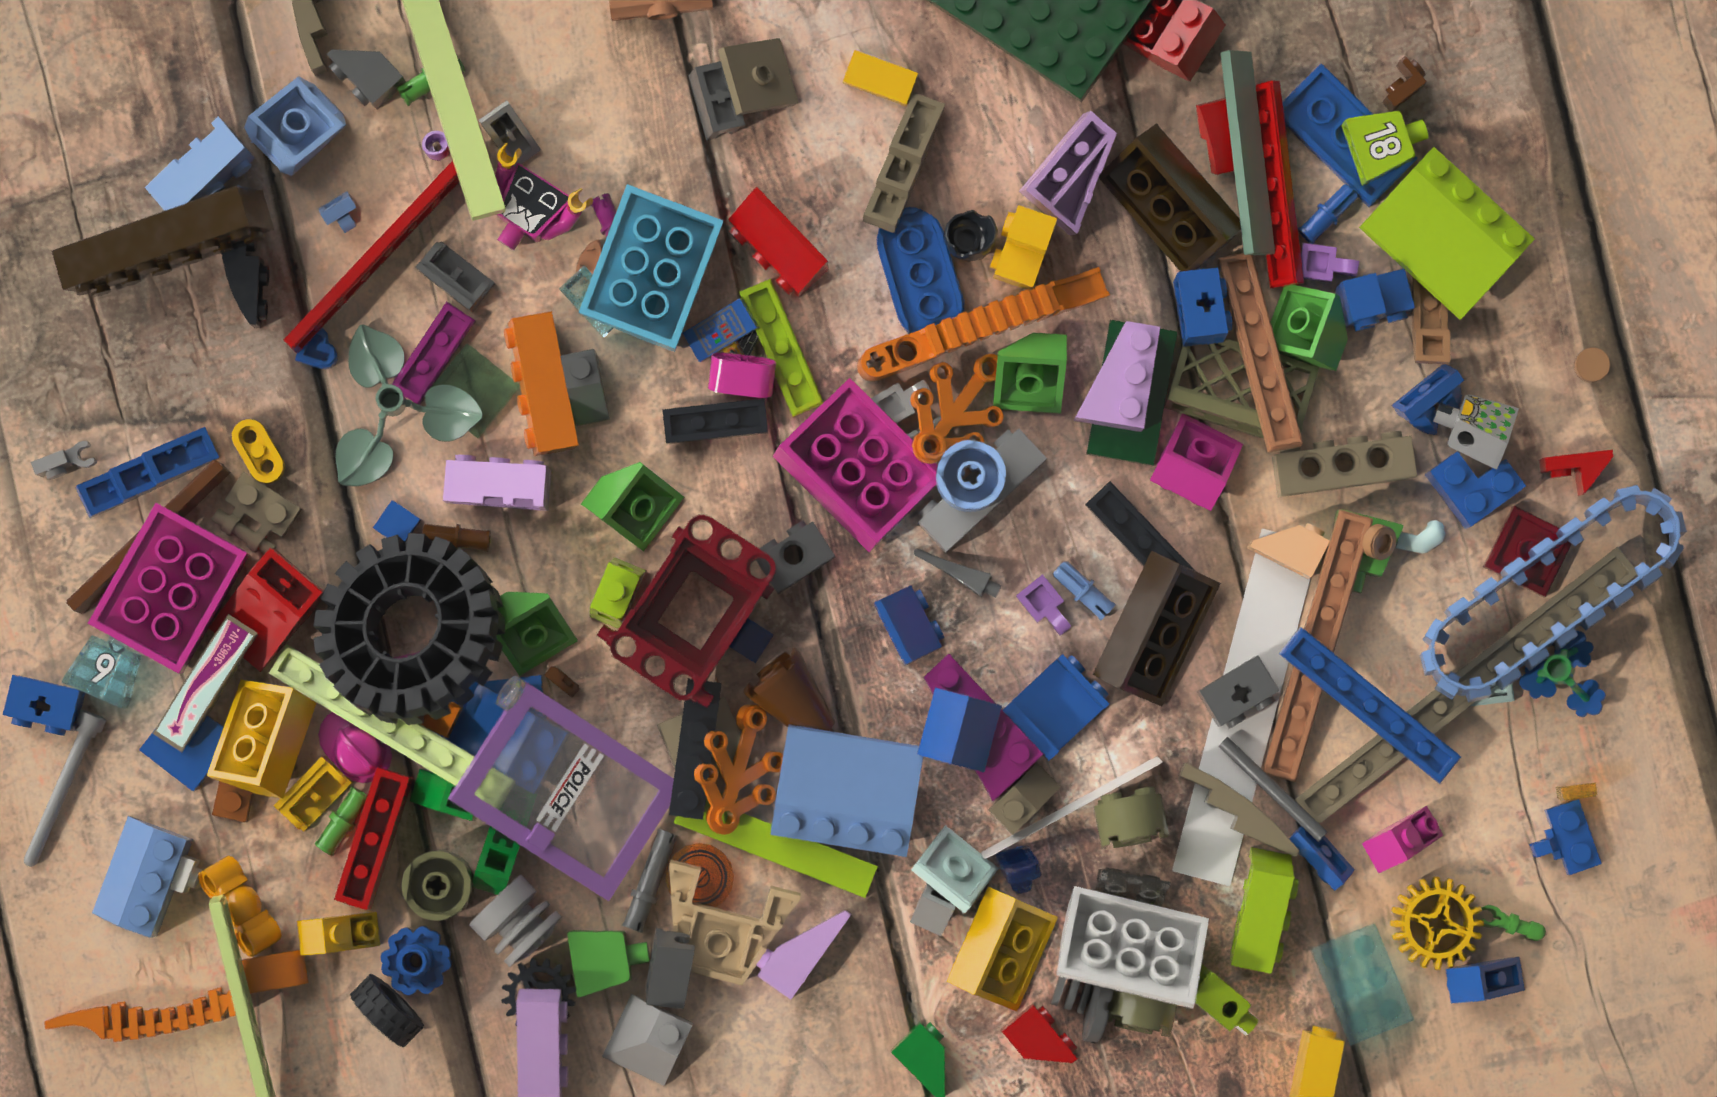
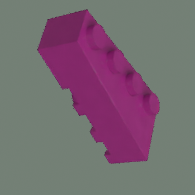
M950 654L946 655L923 677L932 695L935 688L995 703ZM1001 709L985 771L975 770L991 801L1000 796L1043 753Z

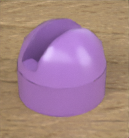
M432 131L423 138L422 148L430 159L440 161L449 156L450 150L443 132ZM438 141L441 150L436 152L432 144Z

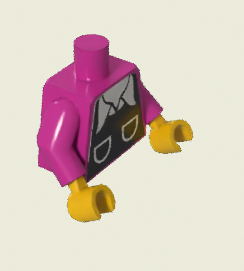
M505 143L497 154L499 163L495 177L506 208L504 213L497 214V216L506 222L507 225L497 240L514 251L524 235L538 243L542 239L551 240L570 231L582 214V211L593 204V198L591 197L582 203L579 200V193L583 190L582 188L568 195L520 163L514 166L521 157L522 150L518 148L514 157H510L506 153L508 143Z

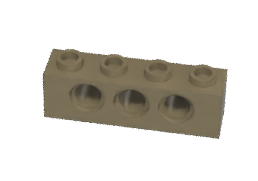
M1401 431L1382 433V440L1368 441V436L1347 438L1348 444L1334 446V440L1313 443L1314 449L1301 451L1300 447L1281 450L1280 454L1272 456L1277 496L1284 497L1413 479L1417 477L1412 437H1402ZM1377 449L1385 454L1386 463L1382 468H1377L1370 463L1369 455L1372 450ZM1339 454H1345L1352 460V468L1349 472H1341L1337 469L1335 459ZM1304 459H1312L1318 464L1319 470L1315 477H1308L1302 472L1301 464Z

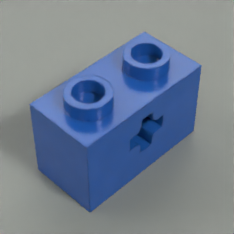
M1218 267L1177 272L1173 284L1183 347L1224 342L1228 331L1232 330V317L1230 311H1225L1223 298H1227V286L1225 278H1220ZM1199 302H1204V306L1207 308L1210 307L1209 311L1204 312V308L1198 306Z
M12 675L3 715L12 717L11 724L32 728L33 722L46 725L44 732L65 736L66 730L76 731L78 724L76 720L82 709L86 691L24 676ZM45 701L51 707L50 711H43L42 713V710L36 707L38 702Z

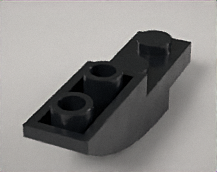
M244 241L233 244V250L222 253L224 269L232 294L244 317L252 327L262 328V320H267L268 301L263 299V286L269 285V266L264 265V260L261 257L251 256V252H256L257 242L245 244Z

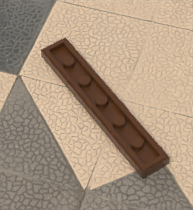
M213 460L165 508L185 517L231 472L222 463ZM139 531L66 600V603L73 611L83 615L104 595Z

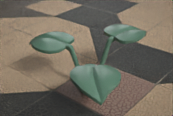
M363 324L357 328L350 344L349 370L354 380L362 387L371 388L381 381L382 386L376 393V403L381 412L379 413V423L375 437L366 429H355L347 432L340 439L336 448L335 458L338 482L344 486H363L373 483L383 477L390 469L394 456L393 450L388 444L380 441L383 437L387 416H398L403 413L406 407L423 412L425 414L422 424L425 431L433 439L443 442H450L461 438L481 421L483 417L477 402L468 393L452 385L443 384L430 388L425 395L426 406H421L406 399L402 391L397 386L388 384L386 379L396 377L403 368L405 361L403 348L390 335Z

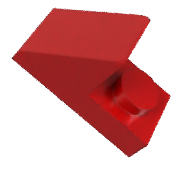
M1613 450L1544 457L1539 460L1540 473L1550 472L1551 478L1572 476L1571 470H1574L1577 494L1581 496L1588 491L1614 457Z

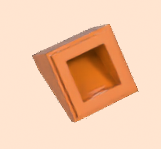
M451 702L448 704L451 714L437 720L429 714H425L424 723L421 725L449 738L463 706L461 707L459 704Z

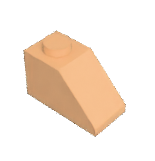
M1306 523L1305 527L1298 525L1255 539L1249 543L1247 549L1309 579L1313 576L1330 540L1323 537L1325 533L1323 530Z

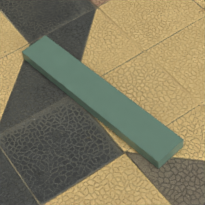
M1228 50L1221 52V62L1244 255L1275 254L1252 52Z

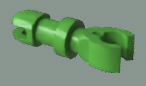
M1493 905L1482 907L1483 911H1490L1493 914V918H1496L1492 922H1488L1484 918L1481 919L1484 921L1483 927L1504 928L1506 933L1513 935L1517 932L1533 941L1541 940L1546 934L1545 927L1540 923L1520 920L1519 915L1513 913L1508 916Z

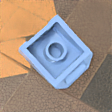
M299 76L251 113L247 118L244 128L251 142L278 167L279 171L292 176L319 153L346 126L343 113L313 83Z

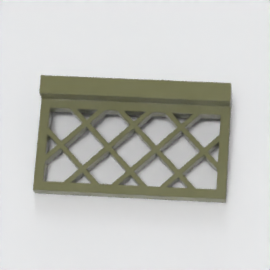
M1225 338L1222 343L1207 344L1212 353L1197 361L1190 350V346H1182L1164 408L1264 439L1257 410L1250 408L1244 398L1245 395L1252 392L1251 387L1240 391L1232 375L1244 370L1245 365L1242 364L1229 371L1221 357V354L1233 350L1239 352L1243 359L1239 342ZM1215 345L1220 346V347H1223V348L1217 350V348L1215 347ZM1280 355L1282 366L1288 367L1284 369V374L1290 396L1298 409L1296 419L1301 434L1319 367ZM1188 357L1191 364L1185 366V362ZM1215 358L1224 374L1208 381L1199 365ZM1193 368L1203 384L1193 390L1179 386L1182 374ZM1294 370L1308 373L1307 384L1294 391L1286 374ZM1224 379L1228 380L1235 395L1226 400L1218 398L1211 387ZM1206 389L1208 394L1202 393L1201 391ZM1304 392L1302 401H1300L1297 395ZM1238 399L1241 404L1234 403L1233 401Z

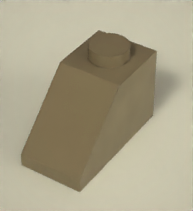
M1036 762L988 811L1014 835L1061 786Z

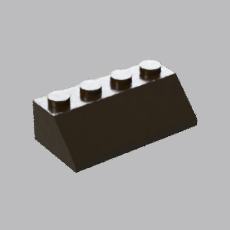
M1157 123L1129 144L1098 177L1180 272L1197 270L1241 231L1240 218Z
M1151 551L1092 675L1125 692L1162 707L1221 583Z

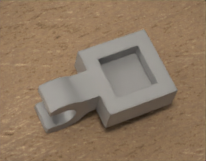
M925 380L918 382L903 391L899 383H896L871 399L897 424L916 413L910 402L911 394L921 388L929 390L930 388ZM919 393L918 400L924 397L922 393Z
M81 441L70 449L61 450L32 461L31 465L35 475L40 477L46 476L47 480H52L67 474L65 468L71 467L74 464L83 468H90L96 465L97 461L95 458L86 461L81 459V451L91 447L90 442Z

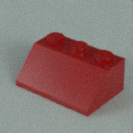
M758 187L747 196L728 219L729 225L732 227L728 231L730 235L741 246L747 243L755 251L752 255L753 259L765 271L770 267L779 276L775 281L788 295L794 292L800 297L829 270L828 260Z

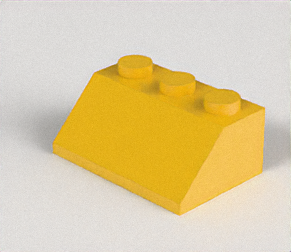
M241 679L207 776L255 794L283 799L317 702L293 688Z
M987 887L947 982L978 997L1018 1011L1058 917L996 889Z

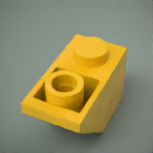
M377 912L297 921L300 955L326 954L380 946Z

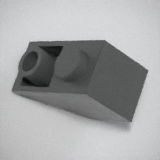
M331 50L327 53L333 62L328 67L342 82L348 78L353 83L355 88L351 92L364 106L371 103L377 110L397 92V86H401L406 82L404 77L379 51Z

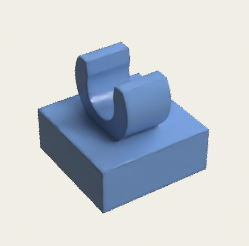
M348 191L318 208L320 215L327 225L337 220L344 233L356 227L349 212L357 207Z

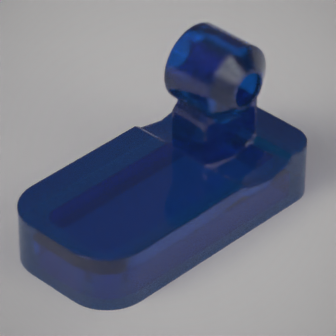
M1019 846L996 854L998 867L1011 885L1012 890L1017 895L1030 892L1033 886L1032 880L1041 877L1042 873L1039 861L1029 846Z

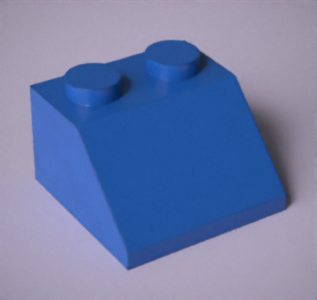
M910 585L874 602V606L904 666L942 648L940 640L945 637L936 620L929 622L924 612L925 609L929 608V605L920 589L914 592Z

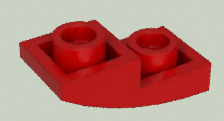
M1226 98L1196 105L1200 137L1207 141L1211 173L1219 175L1234 171Z

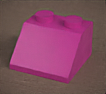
M1182 413L1150 481L1211 511L1229 479L1243 443Z

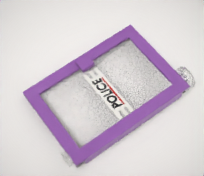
M513 676L505 683L496 700V704L505 711L448 799L609 901L668 808L670 809L674 779L518 676Z

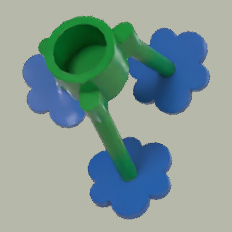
M1577 630V637L1560 650L1555 648L1554 655L1546 661L1541 662L1532 670L1525 667L1526 674L1520 678L1519 684L1522 689L1529 691L1533 699H1537L1541 695L1551 698L1557 690L1555 684H1567L1573 692L1567 698V706L1572 710H1576V714L1579 717H1585L1588 713L1594 716L1602 711L1603 706L1601 702L1605 700L1606 694L1603 690L1599 689V684L1595 680H1587L1583 685L1577 684L1573 680L1574 668L1576 666L1584 668L1590 665L1592 658L1589 653L1594 649L1593 643L1586 641L1585 633Z

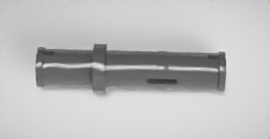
M661 829L657 830L656 838L636 890L632 889L631 896H633L622 926L643 933L652 904L656 905L658 898L655 896L679 836Z

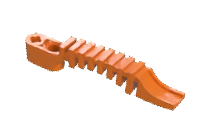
M1100 267L1068 278L1051 281L1047 285H1038L1030 291L1029 289L1021 291L1016 296H1007L999 302L998 300L990 302L985 307H976L969 313L967 311L962 312L955 318L943 319L937 325L932 323L916 332L867 349L859 358L857 363L858 373L866 381H879L941 356L944 352L948 351V353L957 351L963 344L966 347L974 344L977 339H980V341L988 339L993 333L999 335L1008 330V328L1011 331L1019 328L1022 324L1026 326L1036 320L1039 322L1052 314L1056 316L1106 298L1110 294L1100 273ZM900 345L911 347L914 351V359L911 361L901 359L898 355V347ZM871 357L874 361L880 360L882 363L878 368V372H876L874 367L868 368L867 366Z
M300 949L242 959L250 994L309 983L305 957L300 955ZM221 988L208 990L209 1007H207L206 996L193 999V1015L191 1003L177 1006L178 1018L175 1015V1007L162 1009L161 1022L159 1020L158 1008H152L144 1011L146 1024H143L142 1006L128 1009L129 1027H127L126 1003L117 1002L116 1004H111L113 1028H110L108 1006L71 1012L46 1020L44 1023L45 1030L72 1025L82 1026L92 1030L101 1040L113 1038V1042H121L127 1040L128 1036H130V1040L143 1038L144 1034H147V1037H154L160 1035L161 1031H163V1034L174 1033L178 1027H180V1031L188 1030L194 1027V1023H196V1027L209 1024L210 1019H213V1022L225 1020L228 1011L230 1017L236 1016L230 989L227 994H222Z

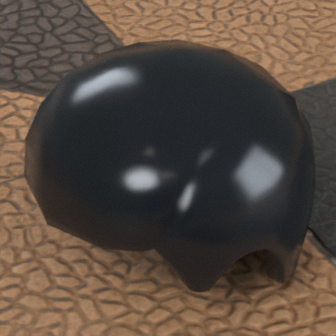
M969 210L954 215L948 221L943 240L954 257L962 261L971 262L985 258L994 248L998 229L990 215L983 216L975 210Z

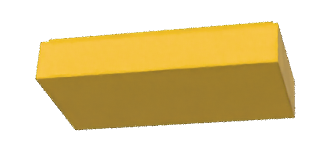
M854 50L843 79V84L907 106L918 73Z

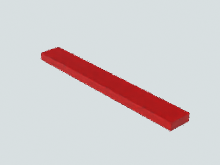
M453 160L283 339L295 353H299L319 330L325 326L460 183Z

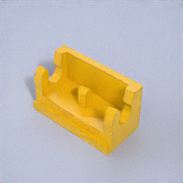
M321 756L285 793L284 798L279 799L273 806L297 829L305 832L353 782L326 756Z

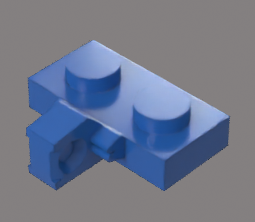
M1579 799L1544 810L1550 829L1544 830L1546 839L1529 844L1534 857L1538 858L1552 853L1554 860L1562 859L1567 875L1602 864Z

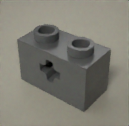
M1257 655L1198 690L1197 694L1216 725L1221 727L1226 724L1230 729L1246 719L1244 712L1255 706L1260 711L1276 701L1273 695L1280 690ZM1235 685L1239 689L1246 687L1248 693L1244 695L1246 700L1244 703L1241 700L1233 701L1231 696L1235 694V689L1233 688Z

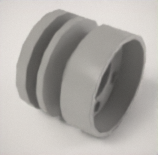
M522 875L511 882L469 924L484 941L492 938L497 933L503 937L494 951L498 955L509 945L514 949L504 960L509 967L522 959L528 958L549 938L556 923L562 918L557 911L553 912L545 921L540 917L550 904L545 901L535 908L529 905L537 890Z

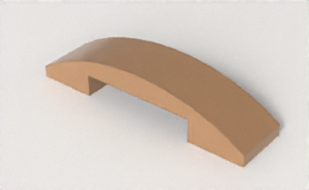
M1412 277V298L1415 308L1412 310L1415 363L1449 365L1450 330H1448V309Z

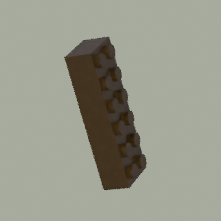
M237 185L57 248L51 252L63 290L74 291L77 295L90 293L91 297H98L110 293L111 286L120 283L123 287L137 284L142 281L141 276L149 273H152V276L166 274L172 271L171 266L182 262L183 265H190L203 260V254L212 251L214 255L222 254L233 250V244L244 241L245 244H250L263 240L265 238L264 233L274 230L263 190Z

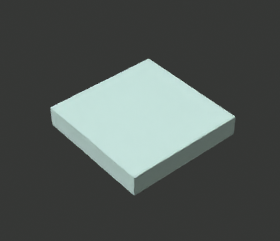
M945 825L911 871L965 914L999 868L988 859H984L981 853Z

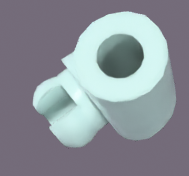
M1432 520L1427 523L1426 529L1418 535L1401 532L1395 548L1421 554L1428 553L1443 542L1446 534L1444 525L1440 521Z

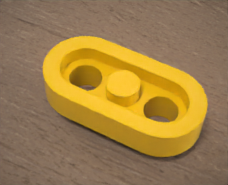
M252 419L242 420L236 424L232 431V441L251 475L257 481L265 484L278 481L284 473L285 463L266 428L258 421ZM254 431L257 435L256 441L249 444L246 442L245 436L248 432ZM270 460L273 462L274 468L271 472L265 473L262 470V465L265 461Z

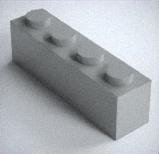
M1008 429L994 442L997 446L996 451L1000 454L1005 464L1006 480L1000 496L992 505L980 511L964 512L951 507L944 499L939 503L933 499L919 512L923 518L918 521V524L945 553L1046 461L1047 458L1020 429L1013 434ZM978 471L971 472L963 481H970L972 485L977 484L976 478L980 474Z

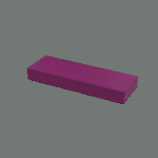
M446 301L391 385L397 386L406 398L421 405L427 391L434 386L476 321Z

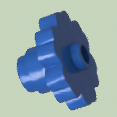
M427 926L418 927L415 932L405 927L389 937L390 949L383 951L381 962L383 963L382 973L392 977V988L402 991L406 995H412L417 990L423 994H429L444 983L442 972L449 970L452 966L450 959L451 950L446 945H440L441 935L439 932L431 930ZM414 954H420L423 959L420 967H416L411 963V957Z

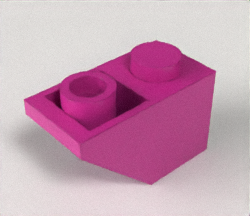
M1426 805L1379 831L1364 841L1362 845L1377 872L1381 873L1409 860L1441 838L1443 833L1438 826L1437 820L1432 816Z

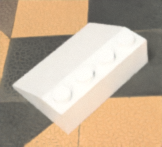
M1074 886L1062 932L1057 976L1193 1008L1209 918Z

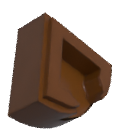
M551 666L544 674L572 698L580 690L579 685L557 666Z

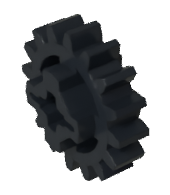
M532 958L530 962L531 967L529 968L523 962L519 963V974L511 971L508 973V977L513 981L512 984L502 985V989L509 992V996L501 1000L503 1004L511 1005V1009L506 1013L507 1017L514 1014L517 1015L516 992L521 980L525 989H533L534 986L537 989H561V1001L567 1002L568 1006H575L576 1001L570 999L569 994L575 992L576 987H568L566 983L572 978V975L562 976L560 974L563 967L562 964L557 965L554 969L551 968L549 958L544 960L543 965H539L537 959ZM534 972L547 973L554 977V979L550 982L539 980Z

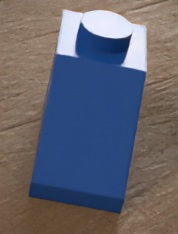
M1520 957L1471 963L1446 969L1447 988L1450 993L1451 1003L1485 1001L1525 991Z

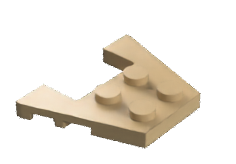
M670 860L673 932L688 934L690 941L686 944L695 945L691 973L743 985L767 950L776 933L782 928L783 923L793 908L799 903L801 893L771 885L762 917L758 919L693 902L701 867Z

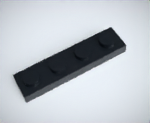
M688 678L685 695L693 691V679ZM706 681L704 684L705 690L714 696L707 708L692 700L684 701L669 815L703 820L706 794L702 785L695 780L694 771L700 764H711L712 752L705 747L704 739L708 732L715 731L722 683ZM707 768L703 772L704 780L709 778V770Z

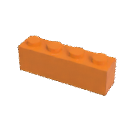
M552 311L512 318L508 322V328L504 329V337L507 348L513 349L515 361L511 362V373L513 381L520 384L522 395L517 396L520 415H526L528 428L524 429L527 449H533L534 457L574 450L579 444Z

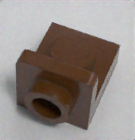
M1404 56L1396 65L1407 80L1404 81L1402 78H1399L1385 90L1389 95L1386 96L1382 103L1389 112L1396 110L1420 91L1427 82L1423 78L1426 76L1425 71L1414 59L1410 61Z

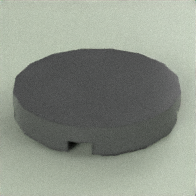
M1092 985L1083 1020V1041L1096 1044L1101 1040L1109 1018L1107 1008L1108 1002L1113 998V989Z

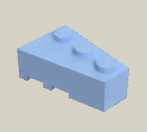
M219 116L211 123L215 129L202 141L198 137L189 144L192 148L179 160L173 159L145 187L164 211L220 192L225 189L223 184L233 176L239 178L251 168L250 162L255 157Z

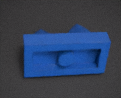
M1442 364L1393 403L1392 407L1400 417L1409 421L1416 429L1427 434L1437 435L1438 423L1433 422L1436 415L1434 404L1437 402L1440 404L1441 402L1459 409L1462 401L1460 384L1464 379L1458 370L1449 365Z

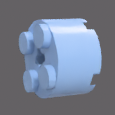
M972 440L961 441L948 448L941 457L936 471V485L941 497L951 507L964 512H976L992 505L1000 496L1006 480V468L1000 454L993 447L983 442ZM969 468L972 472H979L980 475L976 478L977 484L972 485L970 481L964 482L962 480L965 476L964 469Z

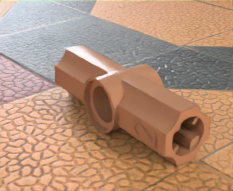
M609 0L612 21L645 17L649 20H665L674 18L679 13L713 10L712 0Z

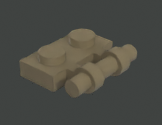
M243 471L225 498V501L236 507L233 513L228 515L218 509L212 517V521L222 527L221 531L231 536L234 534L246 542L247 548L253 552L260 551L265 554L269 548L276 549V545L266 540L271 531L284 538L302 509ZM246 514L261 524L256 532L241 523Z

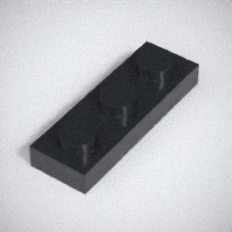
M764 398L662 410L666 444L768 433Z

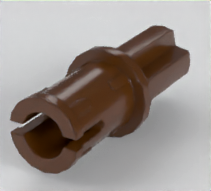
M425 524L423 526L422 534H425L431 541H434L435 536L451 542L457 549L460 547L489 552L491 530L461 528V524H457L456 527Z

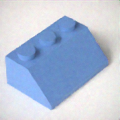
M128 816L92 913L116 926L149 938L158 936L174 890L170 889L181 857L188 855L193 839Z

